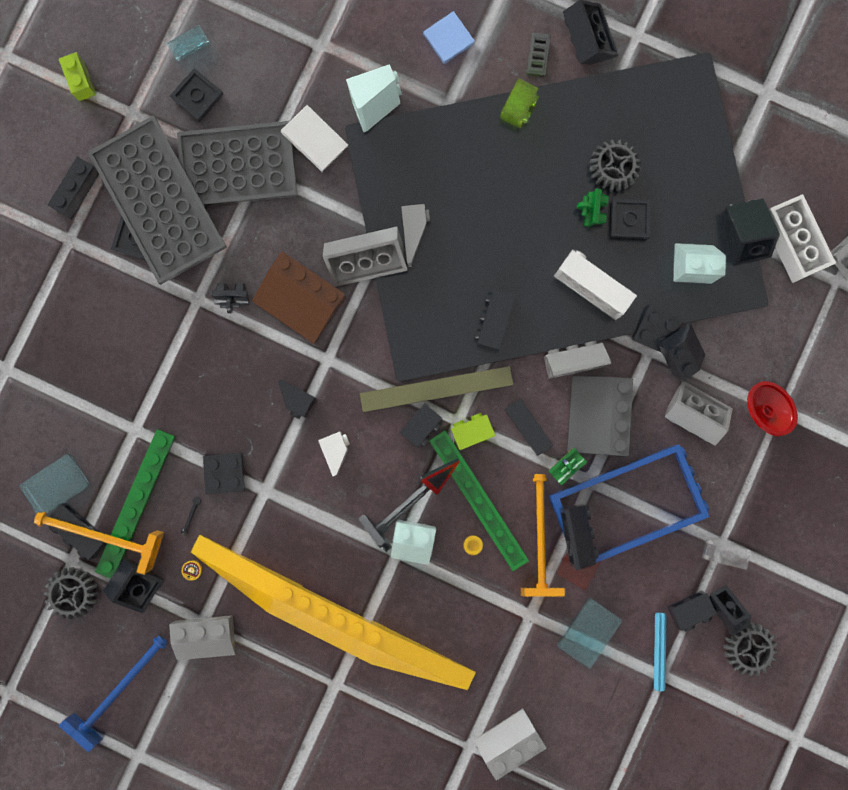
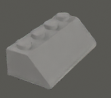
M398 227L324 243L323 259L335 287L408 270Z

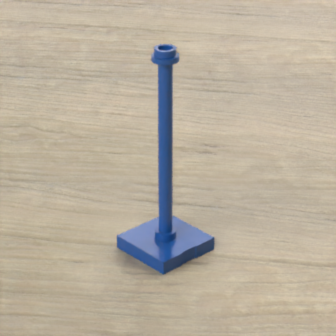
M159 635L153 639L155 643L86 722L74 713L58 725L87 752H90L104 739L91 727L160 648L165 649L168 642Z

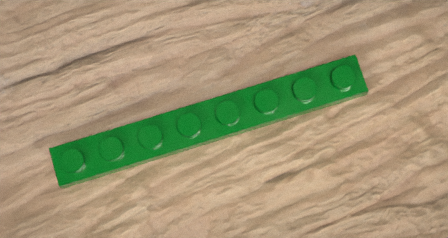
M159 429L156 430L111 536L131 542L176 436ZM107 543L95 572L111 579L123 561L127 549Z
M443 431L429 440L444 464L456 458L459 459L460 462L451 476L512 571L529 561L447 432Z

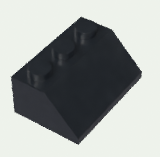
M579 0L563 11L564 22L569 29L570 40L574 44L576 57L580 64L593 65L618 56L601 4Z
M584 504L559 508L570 566L575 570H581L597 564L596 559L599 556L597 548L593 547L592 539H595L593 527L589 526L588 520L591 519L589 508H586Z

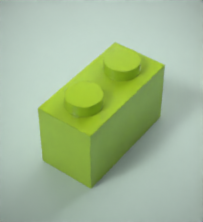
M75 52L59 58L71 94L78 101L95 96L96 92L85 62L78 53Z
M482 413L471 416L472 420L465 423L464 420L453 424L454 428L450 430L458 450L495 436L487 414L482 416Z

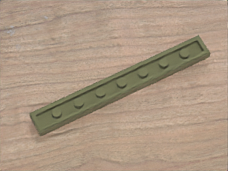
M510 366L364 392L360 393L363 412L512 386L513 380Z

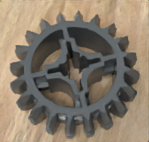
M612 139L609 144L606 141L603 142L602 147L598 146L596 148L597 152H593V159L589 162L593 166L590 167L589 171L595 172L591 177L593 179L598 178L596 185L601 182L603 183L602 189L609 186V191H613L615 187L618 192L621 190V187L627 189L629 187L628 184L633 185L634 179L639 177L637 172L641 171V167L638 166L641 160L636 159L639 153H633L635 148L632 146L629 149L627 147L628 142L621 145L620 139L615 144ZM606 155L607 165L602 168L601 158ZM613 163H615V164L619 165V167H618V168H616V167L614 168L613 166L611 167V165H612ZM626 163H629V174L625 177L623 167ZM608 174H611V175H613V176L615 177V179H614V178H611V177H609V176H607V175H608Z
M71 567L69 570L64 568L61 572H55V577L48 579L51 584L45 585V588L49 591L43 594L48 596L44 603H50L51 606L47 610L54 609V616L60 614V619L63 620L67 617V620L71 621L73 618L76 620L80 619L81 615L86 616L88 611L93 610L92 604L97 603V600L93 597L99 593L94 591V588H97L98 585H92L91 583L94 581V578H87L89 572L83 573L82 568L77 570L75 567ZM66 578L74 579L80 584L75 586L68 582ZM59 588H60V590H61V595H60V597L58 596V590H59ZM76 590L73 592L74 595H71L72 597L66 598L69 596L70 591ZM83 590H84V600H83L82 597H81V593H82ZM68 602L71 606L74 605L76 609L67 608L63 603Z
M750 622L749 627L732 635L731 638H725L729 644L723 646L729 651L725 652L724 655L730 657L727 662L730 665L733 664L732 668L736 671L739 670L740 674L744 675L746 673L748 676H752L754 672L756 676H760V670L767 673L766 666L773 668V665L770 663L771 660L777 661L773 654L779 652L773 648L778 644L772 641L775 637L769 634L767 628L763 629L762 625L757 624L755 626V623ZM751 634L759 635L763 643L755 642ZM741 639H743L742 644H741L740 646H738V644H739V642L741 641ZM738 656H747L751 664L742 663Z

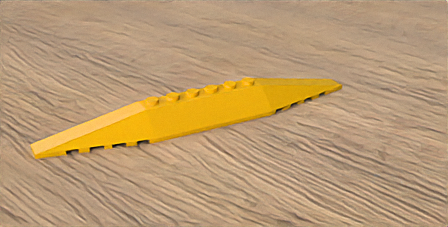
M199 535L191 550L193 555L269 614L372 665L468 690L476 674L475 671L373 620L370 621L202 535Z

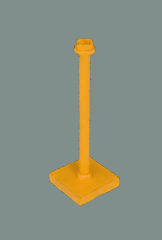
M535 474L533 482H536L538 584H536V588H521V596H565V588H548V584H546L544 482H547L546 474Z
M38 512L34 519V523L40 527L46 524L141 553L142 557L137 569V573L146 574L153 569L164 536V532L154 531L148 535L146 544L140 545L47 517L46 512Z

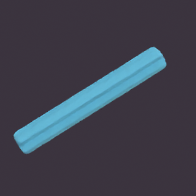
M660 612L655 614L654 689L656 691H665L667 615Z

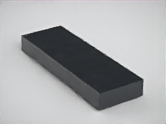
M521 398L504 409L536 456H539L553 446Z

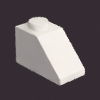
M337 432L318 440L332 476L338 475L348 452L347 446L350 445L347 435H342V432Z

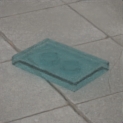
M67 453L19 485L35 512H46L47 514L90 486L70 453Z
M589 597L557 646L591 669L623 620Z

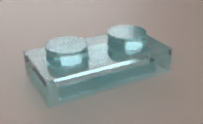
M200 25L167 42L177 62L210 44Z

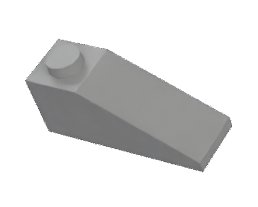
M424 204L401 206L408 267H411L426 230V222L430 221L429 210H425Z

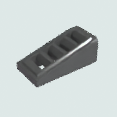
M532 33L526 74L545 76L550 34ZM534 49L544 50V52L534 51ZM533 57H539V58H543V60H537V59H532V58H533ZM531 65H542V68L531 67Z

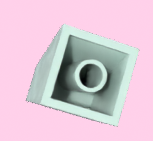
M390 64L346 79L351 100L363 132L372 128L400 104L399 95H402L399 84H396L399 83L397 72L392 71Z
M676 243L673 282L712 284L725 276L726 255L714 245Z
M397 520L391 558L429 565L436 527Z

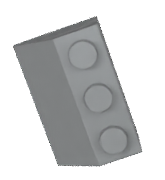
M596 341L587 342L585 347L578 348V345L566 347V351L562 352L559 349L550 350L548 355L544 356L549 379L598 369L611 364L603 343L597 344Z
M682 381L667 407L665 418L716 446L729 430L733 408Z
M233 615L177 620L169 624L171 646L177 660L236 655Z
M523 708L474 739L482 758L496 781L546 749L544 741Z

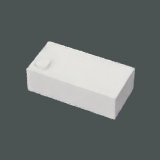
M803 194L769 209L780 233L775 248L792 283L836 264Z
M572 250L554 275L558 280L615 320L624 315L637 296L586 260V256L579 251L575 252Z

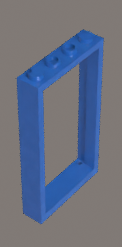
M680 444L670 446L548 495L563 534L559 509L563 508L560 501L561 498L673 453L699 513L598 554L599 558L596 559V563L708 518L709 507L706 501L702 500L700 485L695 483L693 468L687 464L685 449L680 447Z

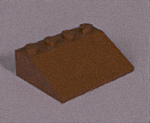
M281 251L266 274L252 302L315 344L347 297L343 292Z

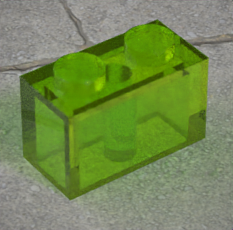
M518 78L501 112L500 118L521 128L523 122L527 123L531 112H529L531 106L535 107L540 97L537 95L539 88Z

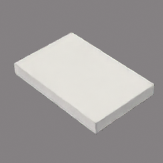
M308 105L281 130V133L321 172L348 147V144Z

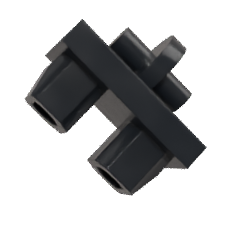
M218 283L216 289L212 290L211 296L214 298V304L220 305V308H226L228 314L233 313V308H240V305H249V297L244 283L235 284L234 291L228 290V285L225 283Z

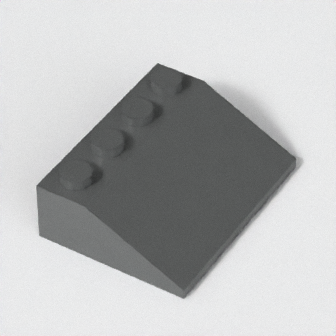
M572 376L567 452L575 448L578 453L629 456L633 379Z

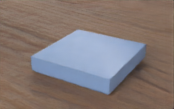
M454 11L423 31L424 37L444 64L475 44V40Z

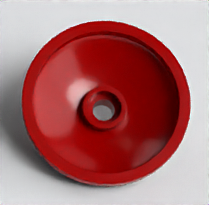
M768 381L757 383L750 389L747 397L748 410L759 428L773 436H785L795 429L798 413L795 403L787 391L781 386Z

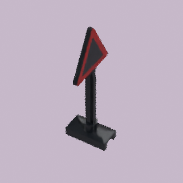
M458 458L420 476L419 479L425 485L419 488L384 520L375 524L365 514L358 519L380 548L382 547L385 552L392 548L384 536L390 525L425 496L429 490H432L436 495L439 494L459 464Z

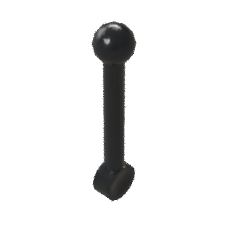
M199 497L193 499V507L185 527L181 530V534L184 536L188 534V527L196 507L201 503Z

